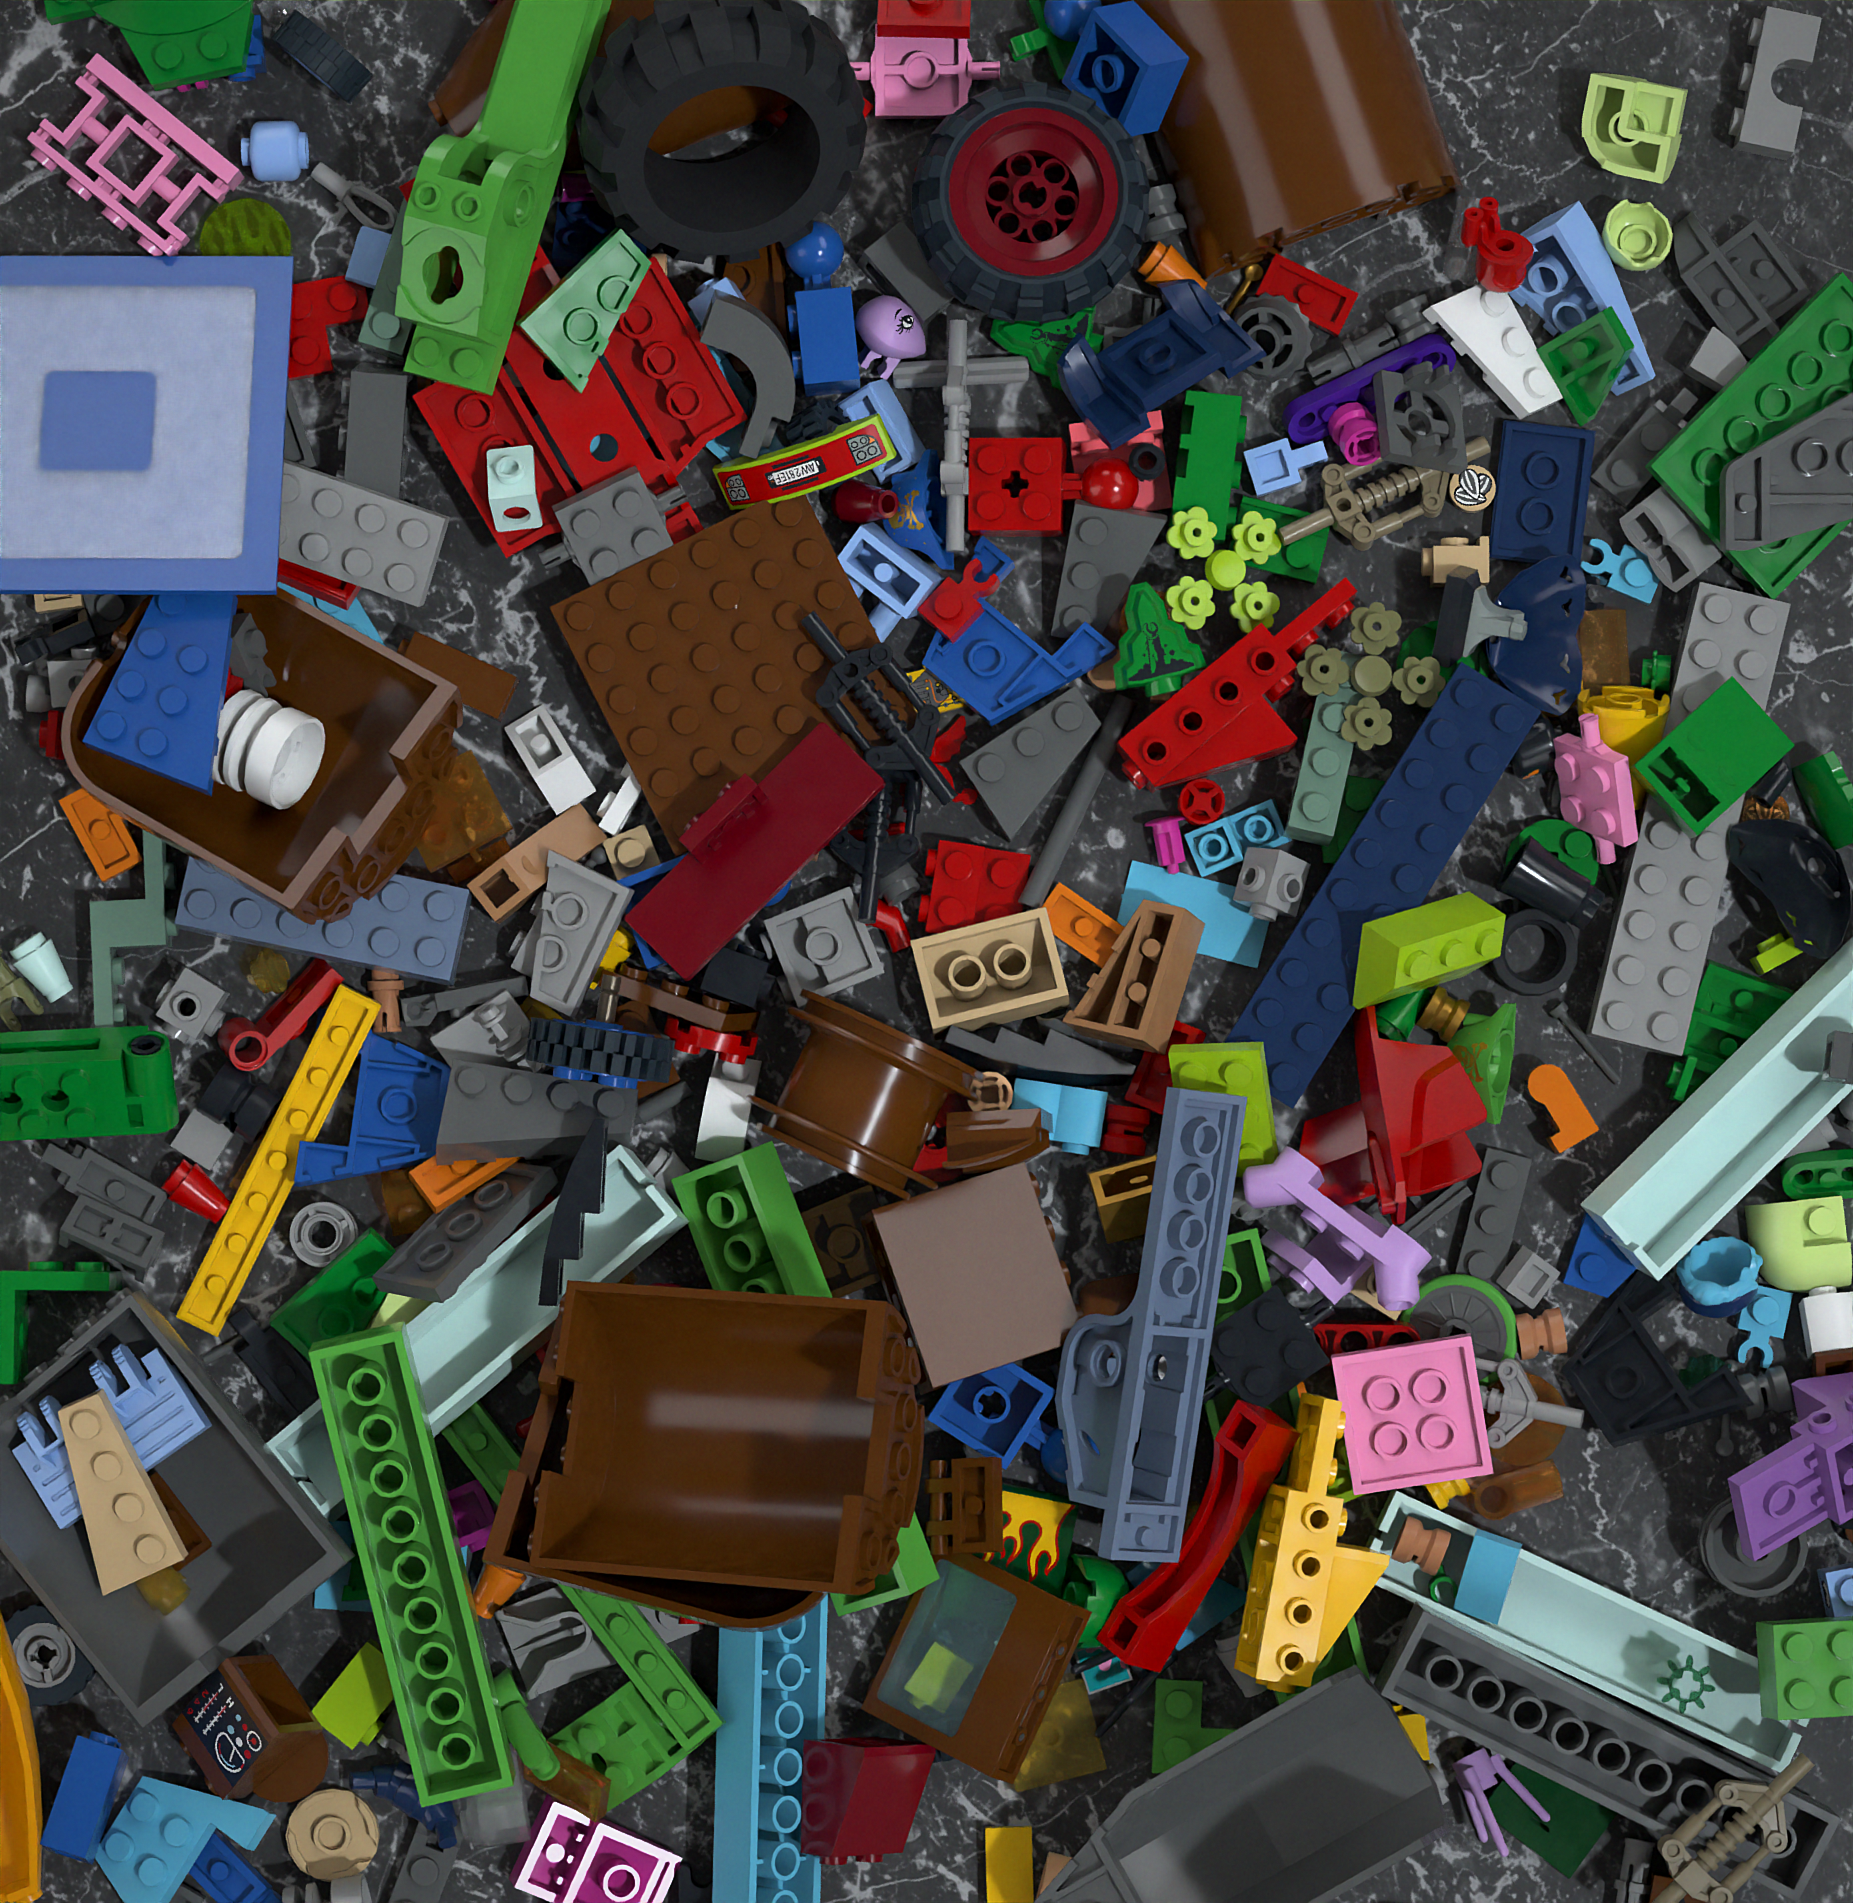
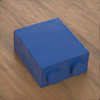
M91 1731L89 1739L77 1735L40 1845L46 1850L93 1865L129 1760L127 1754L120 1749L121 1743L118 1742V1739L95 1731Z

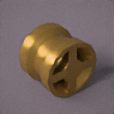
M1437 985L1415 1025L1422 1029L1431 1028L1438 1032L1441 1040L1449 1043L1471 1003L1464 999L1455 1000L1449 997L1446 989Z

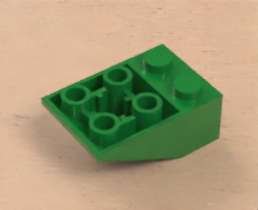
M1731 676L1629 769L1633 777L1689 839L1698 836L1736 802L1795 745L1736 679Z

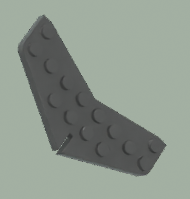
M1853 391L1733 459L1724 466L1720 474V551H1746L1853 519Z

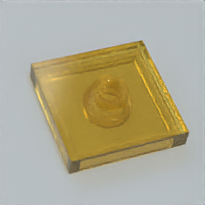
M1083 1677L1059 1683L1014 1781L1016 1792L1107 1769L1100 1740L1094 1735L1097 1728Z

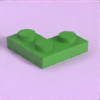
M1156 1678L1152 1773H1163L1238 1730V1728L1201 1727L1202 1680Z

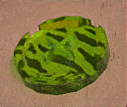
M252 198L239 199L217 207L205 221L199 238L202 256H291L293 252L292 235L282 215L268 203Z

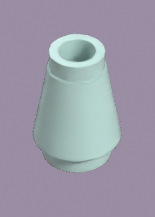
M41 931L10 951V954L15 959L12 965L43 996H46L50 1003L73 989L52 939L46 940Z

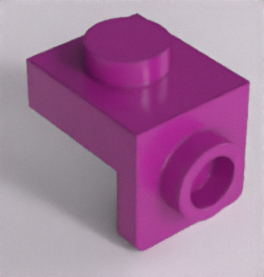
M475 1479L447 1492L460 1547L462 1548L467 1545L470 1553L486 1547L496 1515L487 1491Z

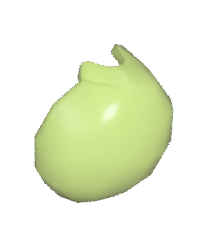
M1625 199L1608 212L1601 237L1605 249L1614 264L1631 271H1644L1656 268L1670 252L1673 233L1668 218L1654 208L1650 202L1629 203L1628 199Z

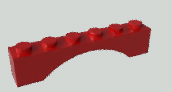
M1239 1399L1236 1401L1214 1439V1458L1210 1479L1201 1505L1182 1537L1179 1563L1162 1562L1140 1585L1119 1599L1096 1638L1125 1664L1160 1673L1301 1435L1300 1432L1272 1410Z

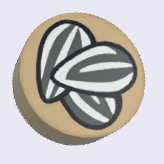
M1469 465L1459 475L1454 474L1448 486L1451 502L1457 509L1466 513H1476L1485 509L1493 500L1496 491L1493 476L1485 468L1476 465Z

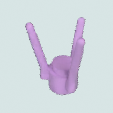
M1482 1748L1452 1764L1457 1774L1455 1778L1463 1791L1479 1840L1483 1843L1488 1841V1835L1484 1826L1485 1821L1502 1857H1507L1509 1851L1483 1792L1498 1783L1494 1774L1498 1773L1542 1821L1548 1822L1550 1820L1548 1812L1508 1770L1499 1753L1489 1757L1485 1748Z

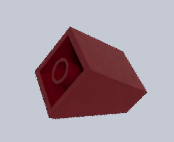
M880 1736L804 1739L800 1853L819 1856V1863L825 1865H846L848 1856H855V1861L883 1862V1854L903 1853L936 1754V1748L925 1742Z

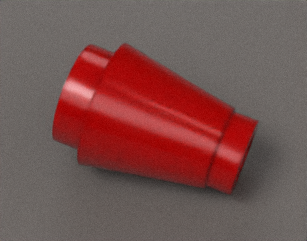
M185 1159L181 1160L161 1186V1189L169 1194L168 1200L205 1219H209L214 1224L222 1218L232 1203L196 1162L191 1165Z

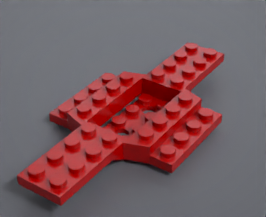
M415 178L399 186L407 203ZM538 243L504 356L583 491L633 466L637 467L646 487L655 496L678 486L676 477L709 441L747 420L748 417L708 347L700 342L697 328L655 256L649 259L651 265L626 312L621 314L608 338L609 343L603 356L663 460L657 459L599 358H597L587 377L589 380L583 392L578 393L565 379L552 380L547 377L543 370V363L546 357L515 324L560 281L559 276ZM458 260L452 281L460 292L464 278ZM502 365L492 396L438 381L412 396L506 558L546 535L561 532V525L551 506L577 493ZM600 434L611 435L618 444L616 456L607 462L598 461L590 451L592 440ZM531 445L534 450L536 495L543 525L539 528L498 532L488 499L487 451ZM685 502L664 513L666 529L673 544L704 530L689 502ZM512 507L505 510L503 514L509 518L519 519L527 516L530 512L522 507Z

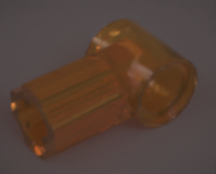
M1550 1458L1492 1477H1481L1475 1480L1470 1485L1471 1492L1467 1494V1504L1477 1516L1490 1520H1501L1509 1514L1564 1498L1563 1485L1559 1471L1553 1459ZM1495 1485L1501 1492V1503L1495 1510L1486 1511L1481 1505V1494L1485 1488Z

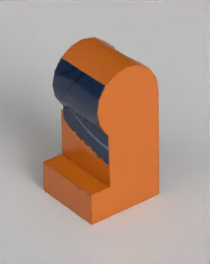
M1543 1064L1534 1067L1528 1072L1524 1080V1089L1532 1102L1541 1105L1556 1130L1555 1133L1546 1138L1555 1154L1562 1153L1599 1130L1561 1068L1552 1064Z

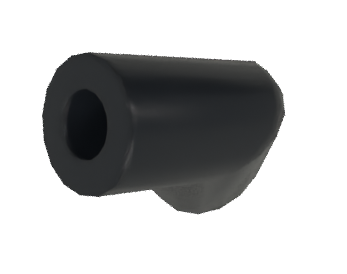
M1788 753L1765 773L1766 776L1752 794L1754 801L1766 809H1770L1792 779L1793 772Z

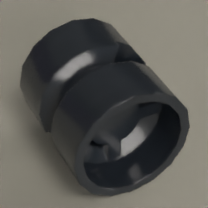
M227 1061L207 1088L197 1107V1111L219 1125L227 1121L230 1123L231 1133L253 1146L272 1121L285 1095L264 1082L254 1085L251 1083L250 1073L238 1069L231 1061Z

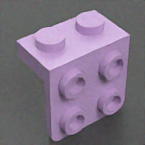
M1352 1204L1342 1207L1344 1211L1380 1238L1389 1229ZM1272 1228L1260 1239L1262 1246L1271 1254L1266 1261L1275 1271L1285 1279L1289 1277L1305 1293L1309 1294L1313 1290L1334 1305L1354 1288L1356 1281L1372 1265L1363 1256L1359 1261H1356L1347 1255L1336 1244L1340 1238L1328 1229H1325L1323 1233H1318L1304 1249Z

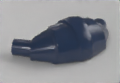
M401 1760L397 1763L371 1766L369 1771L349 1773L351 1791L372 1789L376 1797L383 1798L392 1803V1806L411 1818L414 1817L428 1830L436 1831L440 1848L447 1849L457 1844L454 1828L457 1826L458 1821L453 1802L447 1801L421 1808L412 1768L407 1762Z

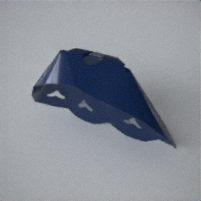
M1570 554L1547 557L1521 571L1493 598L1492 603L1496 606L1510 610H1520L1525 614L1524 621L1528 625L1523 641L1512 640L1509 637L1497 636L1493 644L1490 642V637L1483 640V651L1486 657L1488 655L1490 670L1513 694L1539 710L1558 716L1564 714L1575 702L1577 695L1581 692L1582 655L1579 650L1576 634L1584 616L1587 583L1577 559ZM1565 565L1568 567L1567 575L1571 577L1572 583L1560 577ZM1569 599H1572V603L1569 605L1570 616L1567 617L1562 605L1566 604ZM1566 654L1568 655L1567 666L1570 670L1569 673L1560 666ZM1566 689V693L1560 696V702L1556 705L1553 694Z

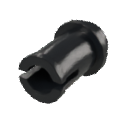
M1145 443L1138 445L1132 450L1129 455L1128 464L1131 472L1140 482H1144V480L1150 482L1161 475L1165 468L1166 460L1164 453L1159 447L1154 444ZM1143 456H1147V459L1154 463V467L1145 470L1139 466L1138 461L1143 459Z

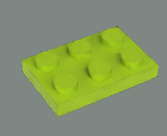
M1263 1042L1171 1045L1168 1055L1173 1087L1247 1097L1236 1177H1243L1247 1167L1273 1164L1279 1154Z

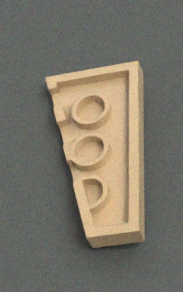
M102 1388L63 1406L58 1411L59 1421L102 1595L104 1596L184 1560L188 1552L104 1389Z

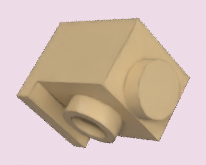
M1480 536L1476 541V546H1469L1468 538L1453 537L1442 538L1441 546L1422 548L1421 573L1422 576H1430V588H1445L1447 574L1460 565L1478 569L1481 585L1487 586L1489 584V536Z

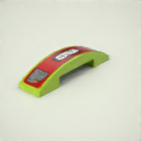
M877 413L839 425L833 433L758 456L757 459L745 455L714 465L712 470L730 510L748 508L764 499L771 504L828 487L877 467L895 458L897 454L881 416Z

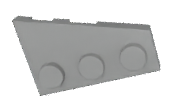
M549 850L547 866L549 867L546 892H543L541 909H544L540 939L537 940L530 997L570 1017H576L635 890L554 850Z

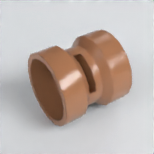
M1559 1307L1545 1309L1541 1315L1536 1316V1319H1533L1528 1313L1515 1315L1518 1331L1517 1351L1520 1360L1535 1358L1539 1350L1543 1352L1548 1351L1552 1355L1567 1353L1566 1332Z
M1407 1516L1399 1531L1390 1558L1403 1564L1414 1560V1563L1419 1565L1421 1571L1435 1576L1446 1553L1451 1533L1440 1528L1425 1530L1420 1520Z

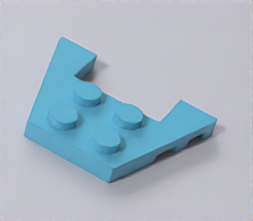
M142 1776L101 1841L95 1859L124 1903H169L216 1828L243 1848L254 1851L277 1815L272 1811L232 1800H222L218 1796Z

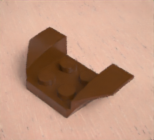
M1041 1108L947 1113V1162H942V1167L946 1169L963 1168V1175L974 1177L1024 1161L1026 1163L1050 1147L1049 1133H1053V1116Z

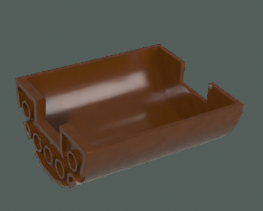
M1101 0L1103 6L1132 1ZM1134 0L1189 57L1158 131L1150 132L1149 134L1168 184H1173L1177 196L1174 203L1177 211L1183 214L1187 226L1185 233L1201 277L1205 281L1246 268L1250 264H1257L1274 258L1276 253L1279 255L1288 253L1295 243L1375 215L1377 221L1463 190V184L1395 0Z
M567 1280L566 1293L562 1296L559 1306L562 1325L560 1339L555 1344L553 1351V1362L556 1367V1376L575 1383L574 1392L567 1404L568 1437L560 1455L563 1474L560 1475L552 1471L542 1470L541 1481L535 1489L534 1506L537 1511L534 1531L531 1532L527 1545L530 1557L529 1567L847 1595H862L875 1589L874 1579L878 1574L888 1575L900 1554L899 1544L896 1540L900 1527H910L919 1490L924 1451V1405H917L914 1393V1385L921 1378L920 1365L916 1348L906 1346L902 1333H905L907 1324L898 1310L887 1301Z

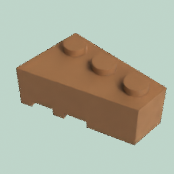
M1143 899L1111 947L1114 952L1100 973L1092 975L1086 984L1090 988L1075 1010H1069L1061 1022L1084 1037L1165 1055L1205 923L1185 908Z

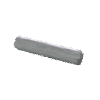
M1011 356L967 359V385L1028 381L1029 362L1027 357ZM948 360L899 362L893 370V384L898 389L947 385L948 375H946V368L948 367Z

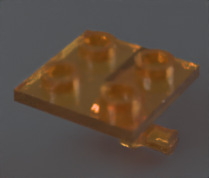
M470 749L456 757L450 779L443 783L439 782L432 804L438 806L416 845L430 873L470 853L471 856L447 867L456 885L480 871L482 873L512 850L505 837L482 850L479 848L512 830L513 827L478 760Z

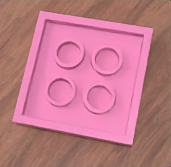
M1471 1333L1331 1355L1338 1401H1342L1341 1411L1346 1413L1344 1438L1354 1495L1494 1474Z

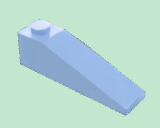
M1580 201L1543 218L1522 232L1520 235L1530 241L1534 248L1532 260L1526 265L1527 271L1523 283L1517 289L1508 292L1510 297L1521 307L1527 304L1545 321L1543 327L1553 337L1557 333L1559 335L1564 334L1612 306L1633 342L1634 348L1614 382L1611 391L1618 396L1652 380L1656 375L1610 256L1605 249L1602 237Z

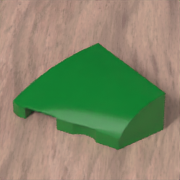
M1828 752L1793 767V776L1817 833L1826 840L1833 850L1852 844L1853 785L1848 780L1835 752Z

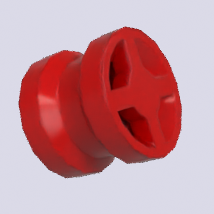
M1206 778L1195 779L1187 783L1178 798V810L1181 816L1185 817L1184 820L1197 827L1215 822L1223 813L1225 806V795L1221 787L1214 781Z

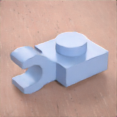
M1284 438L1243 452L1257 498L1301 484L1299 469L1316 466L1328 461L1323 441L1291 450L1288 438Z

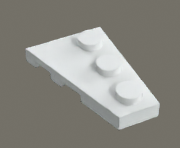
M1479 284L1434 304L1422 312L1432 325L1438 322L1453 338L1450 344L1461 356L1467 353L1483 370V380L1520 420L1553 405L1563 398L1536 351L1537 348L1508 293H1495Z

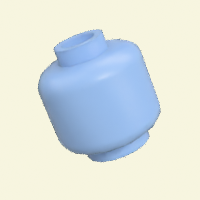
M294 121L256 122L251 129L250 138L241 139L242 165L251 166L255 179L261 182L296 180L301 173V169H308L307 132H300L298 125Z

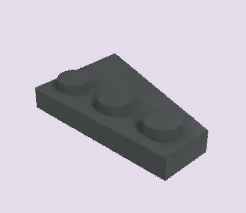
M1076 499L1051 636L1069 639L1084 622H1087L1102 635L1166 523L1167 515L1135 509L1103 508L1084 500Z

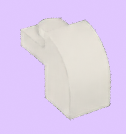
M716 1052L700 1121L695 1158L716 1162L744 1151L753 1106L752 1103L746 1100V1096H755L762 1061L746 1058L745 1064H735L719 1059V1053Z

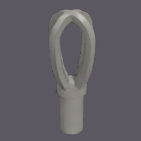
M322 162L314 168L311 177L336 195L337 200L345 203L350 212L364 226L389 234L393 231L399 213L387 200L366 188L356 186L350 180H345ZM352 196L364 198L388 212L389 222L385 225L374 223L360 211L352 200Z

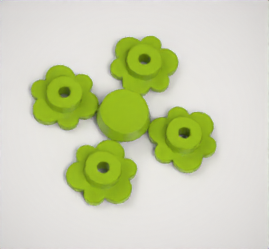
M1192 507L1187 513L1183 511L1175 513L1172 518L1174 526L1170 527L1166 534L1167 542L1171 547L1179 548V554L1183 559H1191L1195 555L1200 558L1208 557L1205 564V575L1208 582L1205 580L1195 582L1192 577L1184 576L1180 578L1178 585L1171 586L1166 590L1165 602L1172 608L1170 610L1171 620L1176 623L1183 622L1190 630H1197L1203 627L1206 617L1213 615L1215 612V605L1210 600L1213 595V586L1221 591L1233 589L1232 597L1235 603L1231 604L1229 613L1234 619H1238V625L1242 632L1248 634L1261 622L1267 629L1272 627L1274 623L1272 615L1280 607L1277 595L1267 592V586L1261 581L1254 582L1252 585L1241 582L1246 573L1244 561L1252 559L1255 564L1261 565L1268 560V555H1275L1280 551L1281 540L1274 533L1276 531L1275 521L1271 518L1263 519L1261 514L1256 511L1246 512L1241 518V524L1235 525L1231 530V535L1236 540L1233 551L1221 549L1213 552L1214 542L1212 538L1217 534V527L1213 522H1208L1207 512L1201 507Z

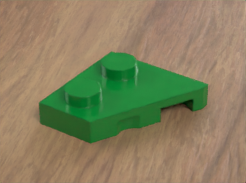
M1610 306L1536 349L1580 427L1596 417L1632 352L1634 344L1613 307Z

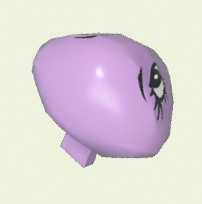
M888 295L878 296L865 303L857 312L854 324L866 344L858 356V362L861 367L867 369L873 359L881 358L883 355V362L878 366L877 371L881 378L887 380L901 359L914 358L926 352L925 335L921 324L912 309L900 299Z

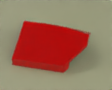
M1362 1100L1307 1120L1303 1126L1298 1153L1320 1168L1325 1181L1317 1190L1339 1207L1376 1194L1368 1158V1135Z

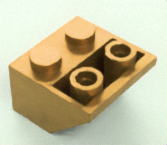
M1157 1153L1087 1172L1107 1244L1146 1233Z

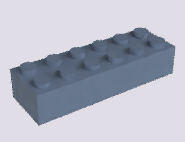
M189 856L174 924L184 931L453 986L473 896L469 889L394 874L386 885L369 901L363 897L357 899L353 903L350 915L333 923H328L322 919L316 920L315 925H310Z

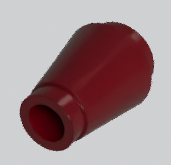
M850 479L836 487L831 497V508L834 515L847 525H857L891 518L896 514L899 506L898 497L893 491L856 479Z

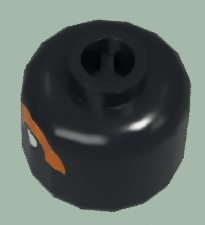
M1539 714L1507 766L1511 767L1513 773L1518 778L1527 779L1556 770V752L1553 739L1563 735L1559 722L1557 720L1550 721L1545 714Z

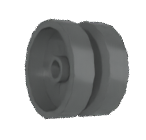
M1731 1494L1710 1508L1701 1521L1697 1537L1699 1559L1710 1578L1733 1593L1752 1598L1776 1595L1791 1586L1804 1569L1808 1553L1805 1531L1755 1562L1742 1553Z

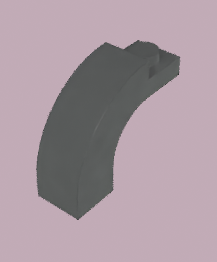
M715 289L699 331L700 342L737 356L747 365L754 376L756 393L747 416L748 419L744 424L738 441V450L740 454L757 459L761 446L768 449L773 440L777 422L771 420L772 416L787 422L791 420L795 402L793 364L782 335L763 312L741 298Z

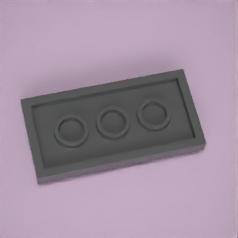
M515 1162L439 1213H433L372 1276L380 1292L444 1303L445 1300L451 1298L457 1292L458 1287L475 1269L486 1262L489 1254L505 1238L515 1232L517 1225L545 1200V1196L559 1182L552 1168Z

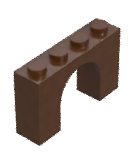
M416 631L411 640L404 638L397 650L398 654L458 686L463 706L500 723L520 682L516 676ZM435 793L432 804L438 806L420 839L444 849L462 806Z

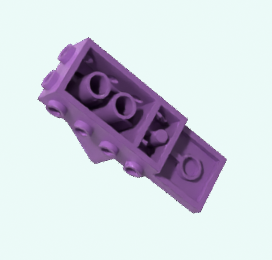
M1853 1372L1799 1379L1793 1382L1791 1385L1798 1423L1790 1427L1792 1441L1728 1478L1742 1553L1754 1562L1827 1518L1839 1525L1853 1518Z

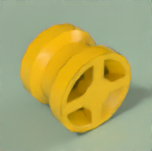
M1465 1478L1422 1485L1439 1511L1446 1508L1449 1500L1456 1495L1464 1497L1471 1492Z

